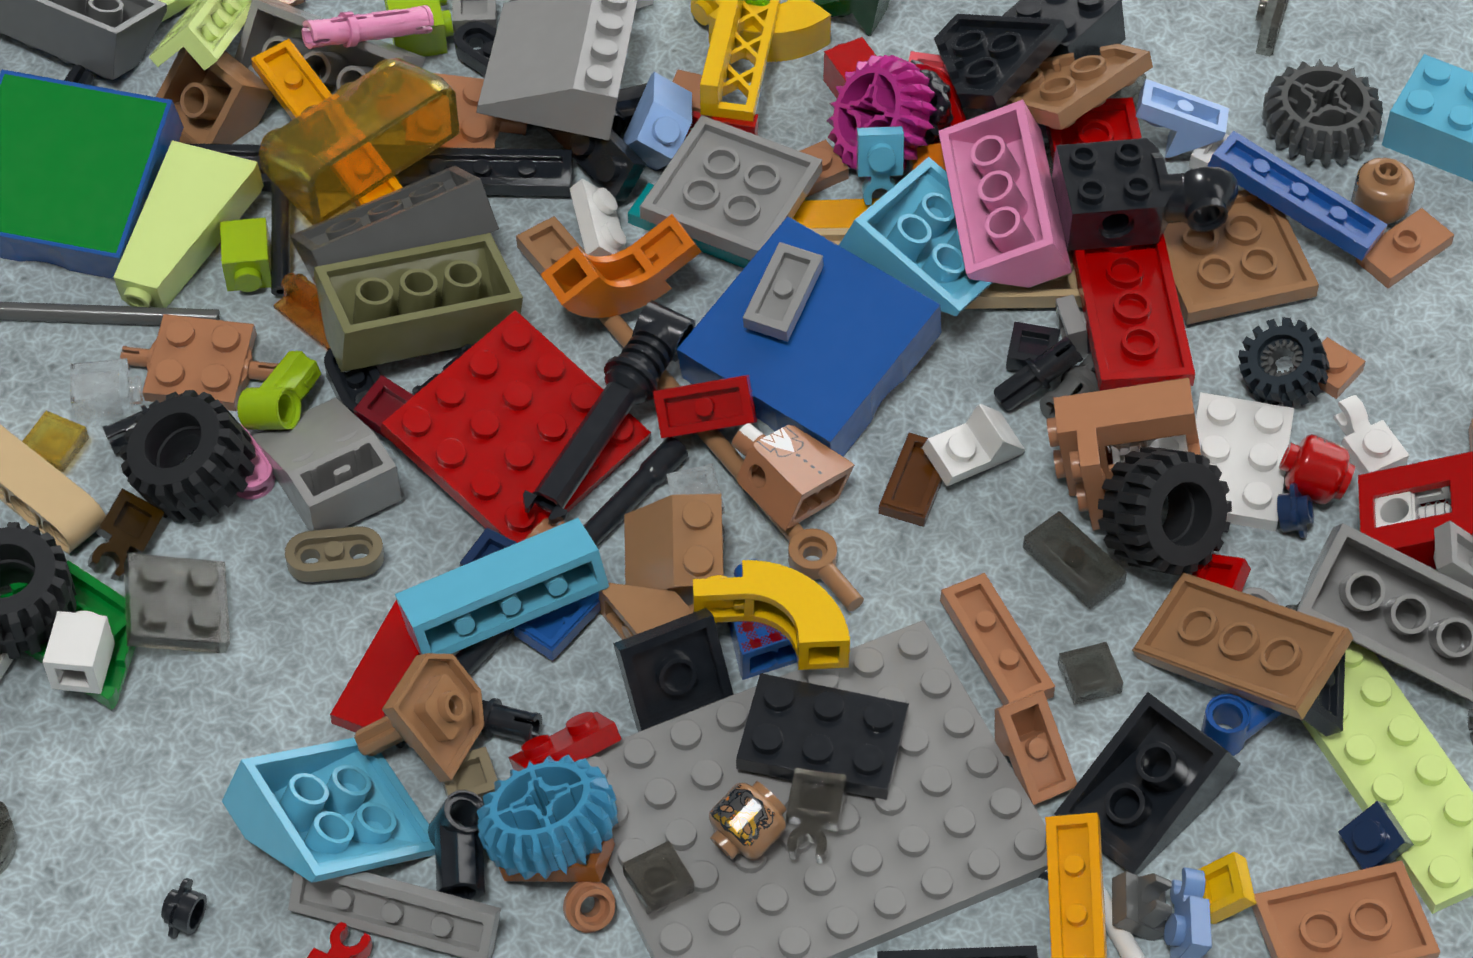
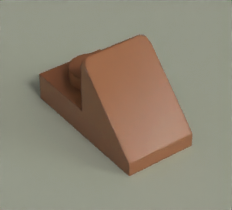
M1043 690L1036 691L995 709V742L1002 754L1009 756L1015 775L1033 805L1068 791L1077 785Z

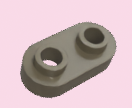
M356 526L305 531L292 537L285 547V559L289 573L297 580L303 582L361 578L375 573L382 566L384 549L380 535L368 527ZM357 554L367 555L363 558L353 559ZM310 558L318 559L316 563H304Z

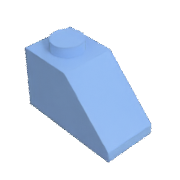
M656 72L651 74L623 137V141L647 164V167L657 171L667 166L684 142L692 123V92Z

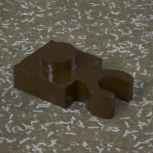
M122 488L96 534L107 539L108 542L100 544L92 552L88 560V567L93 569L103 556L111 557L115 561L116 568L110 579L118 580L129 565L127 551L136 556H140L143 553L164 512Z

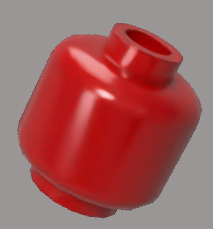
M1310 434L1303 438L1299 445L1290 442L1281 459L1279 469L1286 472L1284 484L1289 492L1290 484L1296 483L1302 496L1309 495L1312 502L1325 505L1333 498L1340 500L1343 497L1353 477L1355 465L1350 463V454L1346 448L1320 436Z

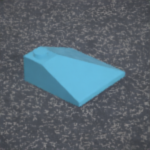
M930 157L925 159L857 217L839 244L845 250L939 303L942 312L953 316H958L992 284V282L969 279L966 275L947 172Z
M354 738L241 759L222 799V803L247 841L311 883L435 855V847L429 840L428 822L382 753L380 752L374 756L362 755Z

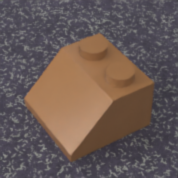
M184 47L177 54L156 95L158 98L173 100L184 126L179 142L185 144L234 143L258 126L274 96L262 79L228 52L224 51L218 61L204 71Z
M721 493L670 495L624 515L625 585L675 591L689 606L693 604V579H706L715 575L724 576Z

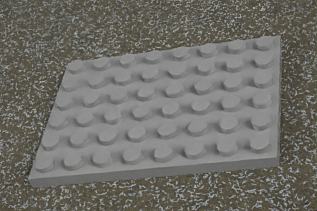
M924 620L851 648L849 668L795 670L780 676L782 678L909 703L908 717L887 800L736 769V757L756 686L622 738L619 742L586 758L590 766H599L601 772L606 776L608 784L612 785L617 799L615 803L618 811V823L612 827L615 846L606 868L651 958H848L1036 879L1041 873L1048 870L1046 825L996 744L994 737ZM758 781L770 790L786 807L787 811L782 815L786 823V829L757 860L747 859L740 853L732 860L710 839L716 830L710 823L709 812L737 783L743 782L752 786Z

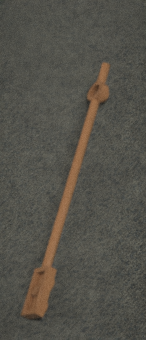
M555 216L516 235L517 248L539 274L576 246L585 253L584 249ZM620 315L598 318L624 348L632 337L633 330ZM667 369L657 382L659 390L680 386ZM718 429L697 432V435L737 480V475L744 462L741 455ZM757 503L789 541L788 563L790 568L808 576L812 580L822 579L848 611H854L860 607L864 598L836 567L837 544L834 538L829 533L820 529L810 528L804 530L799 523L785 531ZM808 556H816L820 559L810 561L805 558Z

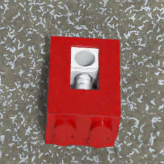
M1473 451L1358 475L1360 532L1436 569L1434 562V528L1451 521L1473 535Z

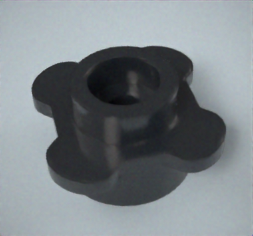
M183 879L179 890L172 889L164 900L161 917L164 919V923L169 926L168 937L177 938L180 931L193 934L203 919L207 897L203 893L192 890V879Z

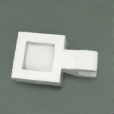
M1356 395L1339 401L1338 406L1343 412L1334 415L1333 419L1346 435L1343 437L1341 446L1348 450L1350 462L1355 465L1360 474L1407 464L1410 455L1384 420L1371 425L1366 409Z

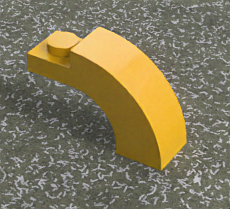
M691 0V13L694 18L704 26L709 25L710 44L720 0ZM788 0L781 3L767 62L801 58L829 45L831 14L811 0ZM748 4L754 11L763 7ZM753 25L738 33L746 42L762 35Z
M742 560V577L729 578L727 576L715 575L706 579H693V612L707 608L713 614L715 623L752 621L777 629L793 645L797 655L798 670L849 668L850 636L845 618L839 606L828 592L808 576L776 563Z

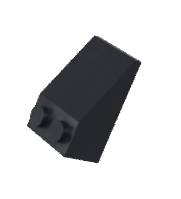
M1147 692L1054 814L1061 816L1098 813L1102 852L1128 872L1138 875L1212 803L1241 763L1226 749Z

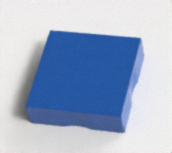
M787 216L677 348L681 376L688 382L696 384L749 374L757 419L764 422L774 431L786 425L796 426L844 457L871 423L883 399L891 390L906 379L941 335V307L934 300ZM779 242L822 255L824 267L788 342L744 328L743 316Z

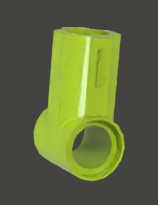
M289 351L260 387L244 389L239 396L237 404L238 417L243 427L248 430H288L297 426L301 415V402L321 375L317 362L307 357L303 351Z

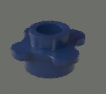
M1291 483L1290 493L1278 494L1277 496L1279 523L1283 532L1298 531L1300 538L1304 539L1307 538L1306 524L1314 523L1313 504L1309 495L1302 496L1297 484Z

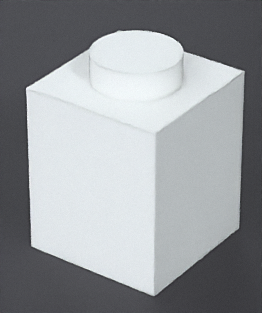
M57 611L43 659V665L51 689L101 694L115 645L107 616L98 615L91 611H78L76 613Z

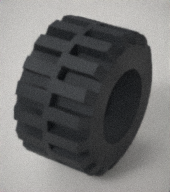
M185 390L182 396L174 392L166 395L165 401L160 403L156 400L148 405L150 410L144 415L140 413L134 421L137 424L133 429H128L124 437L128 444L121 447L120 457L124 460L121 468L123 474L128 478L127 481L148 503L161 509L164 512V518L169 517L173 522L182 523L185 519L190 523L201 522L203 515L212 518L219 514V509L224 505L229 508L236 501L233 497L237 492L243 493L248 486L245 478L253 475L255 465L250 461L256 457L255 448L251 444L252 439L249 433L218 399L215 400L211 394L202 392L199 395L195 390ZM195 450V452L186 461L181 463L188 454Z
M1143 447L1140 448V452L1131 451L1124 455L1125 463L1116 462L1112 467V479L1105 478L1102 489L1106 491L1104 499H1099L1098 509L1103 510V517L1098 520L1100 530L1107 532L1103 539L1107 548L1115 549L1114 556L1119 561L1128 562L1129 566L1172 575H1181L1182 572L1190 574L1198 571V564L1206 566L1212 560L1211 552L1219 551L1224 544L1221 537L1223 532L1228 533L1231 523L1226 522L1227 513L1232 512V501L1226 500V494L1230 490L1227 481L1219 480L1222 475L1217 465H1210V459L1195 454L1194 452ZM1166 496H1168V513L1162 525V506Z
M8 522L7 527L0 528V588L13 583L28 584L17 594L0 598V656L2 653H7L9 659L21 658V652L30 650L31 655L42 651L40 645L45 642L48 643L57 611L75 613L77 606L74 597L76 596L74 583L61 546L56 545L55 538L48 532L41 535L39 527L30 524L25 529H21L19 522Z

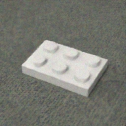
M1200 392L1196 413L1201 455L1210 459V465H1217L1222 475L1219 480L1227 481L1230 491L1226 494V500L1232 501V512L1227 513L1226 522L1276 532L1279 519L1277 496L1282 494L1285 471L1279 469V465L1290 442L1294 408Z

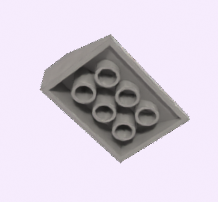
M516 0L503 3L476 113L609 141L637 0Z

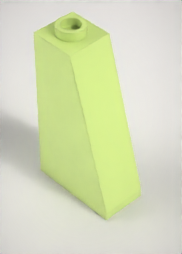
M172 140L113 277L122 300L130 306L166 308L175 299L221 242L220 222L239 220L261 193L264 184L258 162Z

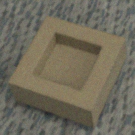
M486 746L469 751L453 779L442 782L447 797L458 790L474 792L482 799L485 794L495 792L494 782L498 780Z

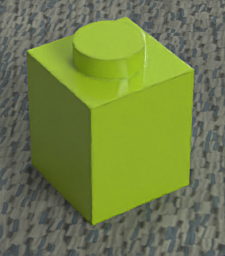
M266 217L220 222L221 261L227 292L238 290L252 292L259 288L271 287V242Z

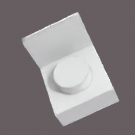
M983 404L976 406L966 423L928 438L922 447L946 486L1012 460L1025 452V448L1001 412Z

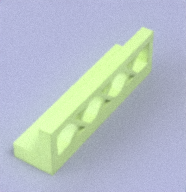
M252 0L194 1L149 58L159 67L184 47L205 71L218 61L245 24Z

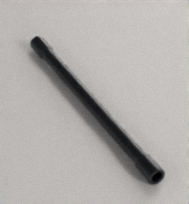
M667 437L641 463L639 470L583 525L596 546L624 519L625 514L631 512L656 486L662 484L688 457L687 449L679 440L674 437ZM514 627L461 649L455 657L467 673L471 675L514 631ZM402 741L395 746L401 749L407 743Z

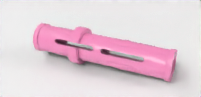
M427 5L356 15L348 11L341 12L338 17L329 19L305 20L302 24L304 28H302L301 32L303 42L308 49L341 44L348 48L358 45V42L367 40H379L412 34H428L433 30L431 26H434L432 11Z

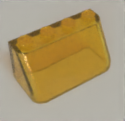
M401 58L384 59L377 63L371 71L354 82L342 85L335 94L321 103L307 107L300 116L281 128L268 132L262 139L259 150L261 169L311 225H316L328 220L460 134L456 92L442 77Z

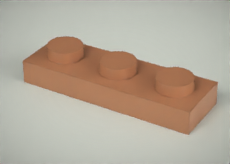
M985 573L941 590L940 602L1003 705L1039 690L1044 691L1046 699L1054 697V683Z

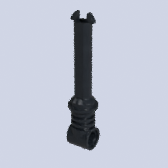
M653 300L647 303L635 324L632 337L623 348L621 354L610 358L605 364L604 380L606 387L535 491L530 493L525 490L523 493L524 510L526 513H529L534 504H536L538 507L551 513L548 517L549 524L552 525L566 520L568 511L564 507L633 405H639L654 399L653 391L658 390V380L671 361H678L677 348L695 328V320Z

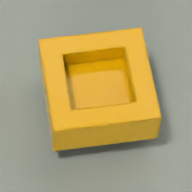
M1232 852L1198 869L1205 873L1206 884L1203 898L1209 899L1211 924H1216L1256 904L1247 860L1242 855Z

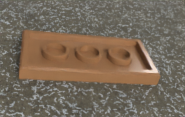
M1182 572L1132 651L1143 662L1303 720L1354 638L1348 628Z

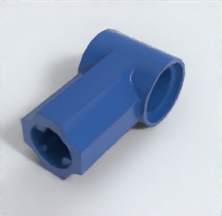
M1220 694L1212 698L1207 704L1201 731L1234 756L1243 749L1247 739L1281 715L1282 712L1233 694ZM1218 724L1228 725L1233 729H1225Z

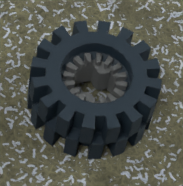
M1282 317V326H1277L1274 319L1266 321L1269 327L1268 330L1263 332L1258 325L1252 330L1256 339L1253 340L1246 336L1242 342L1246 351L1239 350L1240 372L1249 391L1254 394L1259 402L1264 403L1267 401L1268 404L1279 405V402H1282L1283 406L1293 408L1292 400L1299 399L1301 406L1309 403L1306 394L1310 392L1317 397L1321 392L1318 382L1326 385L1328 380L1326 370H1330L1329 361L1317 332L1312 327L1308 330L1306 323L1298 320L1295 326L1291 318ZM1281 357H1292L1293 368L1290 367L1288 372L1284 370V373L1281 371L1277 373L1278 368L1275 362Z

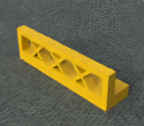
M720 0L700 82V115L745 121L754 120L781 0H770L769 4L756 11L745 2L746 0ZM753 25L762 35L746 42L738 33ZM747 57L755 67L739 75L730 64ZM737 89L747 97L746 105L722 102L723 96Z

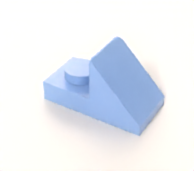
M1145 79L1139 92L1135 117L1145 120L1152 126L1171 129L1165 157L1171 158L1223 140L1227 128L1229 108Z

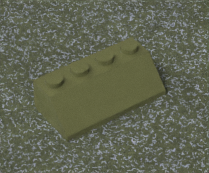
M491 233L314 267V278L326 339L341 372L461 348L466 344L473 345L514 310L521 314L523 296Z

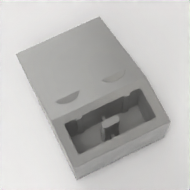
M336 397L301 413L300 420L293 429L264 430L252 436L272 466L273 475L309 531L344 528L402 500L397 466L376 434Z

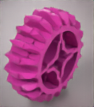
M871 55L868 61L857 62L856 72H845L846 83L844 86H836L839 93L838 98L835 102L829 103L834 108V114L826 120L834 127L828 138L834 142L833 152L842 158V163L847 164L849 168L857 170V128L902 126L904 132L903 170H905L907 160L918 159V146L927 145L924 139L926 131L934 128L929 122V117L937 109L929 102L933 99L935 92L928 87L930 78L920 72V68L916 67L914 63L894 55Z

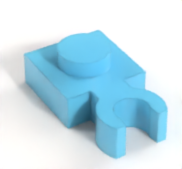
M902 126L857 128L858 177H867L862 184V193L865 204L871 205L872 193L876 189L883 188L888 192L896 185L891 176L903 175L904 132Z

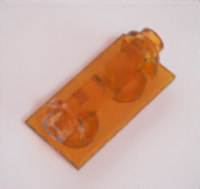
M288 273L281 282L285 296L273 305L274 309L329 350L330 346L325 335L316 285L301 273Z

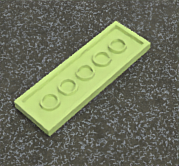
M1352 641L1345 651L1343 731L1326 737L1305 720H1301V722L1362 811H1365L1376 801L1387 804L1414 844L1395 860L1403 861L1412 885L1433 914L1473 896V792L1376 654Z

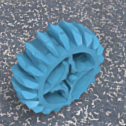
M549 755L543 763L534 765L529 761L528 767L521 771L511 769L510 778L495 781V792L485 794L483 796L484 806L477 810L479 818L477 825L479 829L478 836L483 848L486 849L489 859L494 862L496 867L504 868L509 876L520 873L525 880L530 879L536 873H540L546 880L553 871L562 870L567 874L568 867L575 863L586 865V856L590 853L598 854L602 852L601 842L613 838L612 827L618 823V811L615 803L617 799L612 785L608 784L606 776L601 772L599 766H590L586 758L574 762L570 755L564 756L559 761H554Z

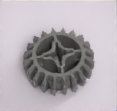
M1320 59L1315 66H1310L1302 61L1297 69L1287 67L1282 76H1275L1271 87L1265 93L1262 119L1263 125L1266 126L1267 138L1275 139L1276 150L1289 148L1290 159L1300 154L1305 156L1307 165L1313 159H1320L1326 168L1331 159H1334L1343 166L1348 157L1358 160L1363 151H1370L1377 134L1381 130L1383 102L1379 100L1378 89L1370 87L1368 77H1356L1355 68L1347 71L1339 68L1338 61L1332 67L1324 66Z

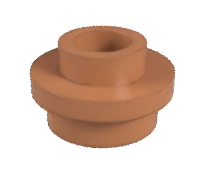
M578 882L570 888L565 896L563 903L564 916L568 923L578 931L585 933L599 931L607 926L614 916V895L609 887L602 882ZM587 897H593L594 907L592 910L582 913V902Z

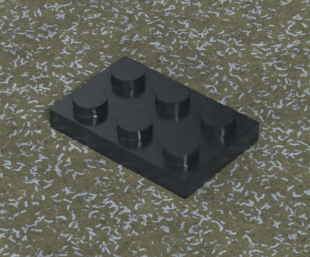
M760 673L736 757V769L887 800L908 717L909 703Z

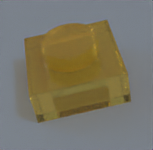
M46 410L22 442L60 472H64L88 441L89 435L85 426Z

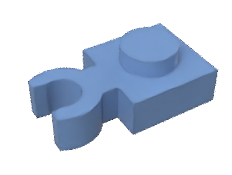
M1184 867L1182 869V881L1174 879L1171 881L1170 898L1174 904L1175 913L1171 914L1166 921L1164 940L1170 946V958H1202L1212 948L1209 899L1203 898L1206 884L1205 873L1202 870Z

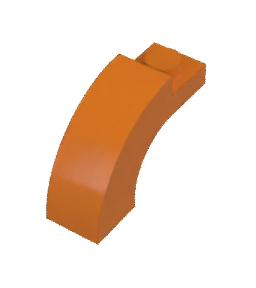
M671 214L638 241L620 252L607 256H591L576 246L540 275L561 305L568 311L589 318L613 317L641 308L651 300L654 301L672 288L666 279L699 255L701 250L676 217Z

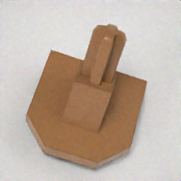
M426 653L416 655L382 709L387 716L357 730L354 739L360 753L368 756H374L405 741L410 748L416 751L440 782L451 781L484 727L481 689L453 654Z

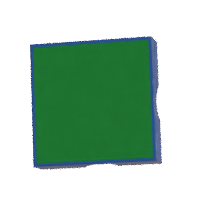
M2 69L0 73V258L19 262L37 261L50 263L69 271L114 279V274L172 140L179 142L184 128L173 100Z

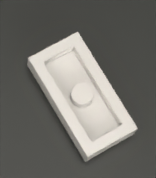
M581 179L569 188L585 253L591 256H607L626 249V236L620 226L617 214L618 205L614 196L607 189L598 188L584 179Z

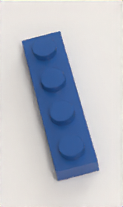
M1235 131L1217 148L1208 163V167H1220L1230 171L1236 177L1240 187L1361 261L1382 237L1388 225Z

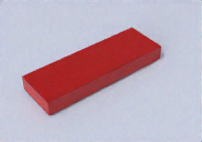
M397 600L394 602L330 713L332 724L357 732V730L387 716L382 710L416 655H420L407 631Z

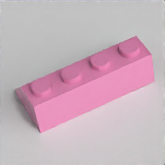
M1024 100L939 130L966 275L969 279L1029 288L1072 273L1042 132Z

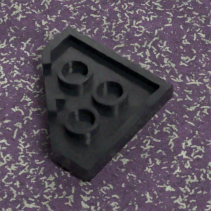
M956 14L934 37V41L962 108L982 109L991 112L1007 104L1011 96L1030 78L1039 65L1053 53L1054 49L1068 33L1063 19Z

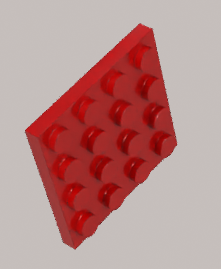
M514 310L383 421L381 433L483 527H488L518 543L525 540L532 530L551 514L534 504L529 513H526L524 510L523 493L525 490L530 493L535 491L604 389L521 314ZM628 413L564 507L565 510L568 512L572 510L649 440L651 432L632 414Z

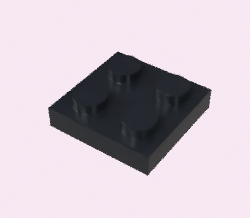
M707 608L613 643L638 732L734 695L714 617Z

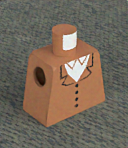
M747 423L736 433L732 440V446L746 456L737 475L738 484L785 531L839 499L855 466L848 459L793 425H786L766 436L751 423Z

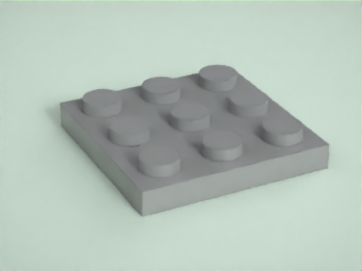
M701 115L640 205V218L658 225L673 214L691 238L751 260L786 217H794L822 173L823 160Z

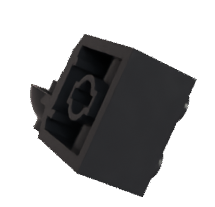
M1147 138L1056 145L1052 183L1067 251L1158 244L1168 223L1184 222L1197 232L1213 231L1226 222L1228 212L1233 207L1238 195V181L1230 171L1220 167L1205 166L1191 169L1185 173L1168 174L1164 157L1160 153L1159 148Z

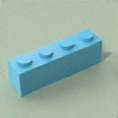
M576 518L395 594L407 631L420 655L426 653L452 654L609 587L599 549L579 518Z

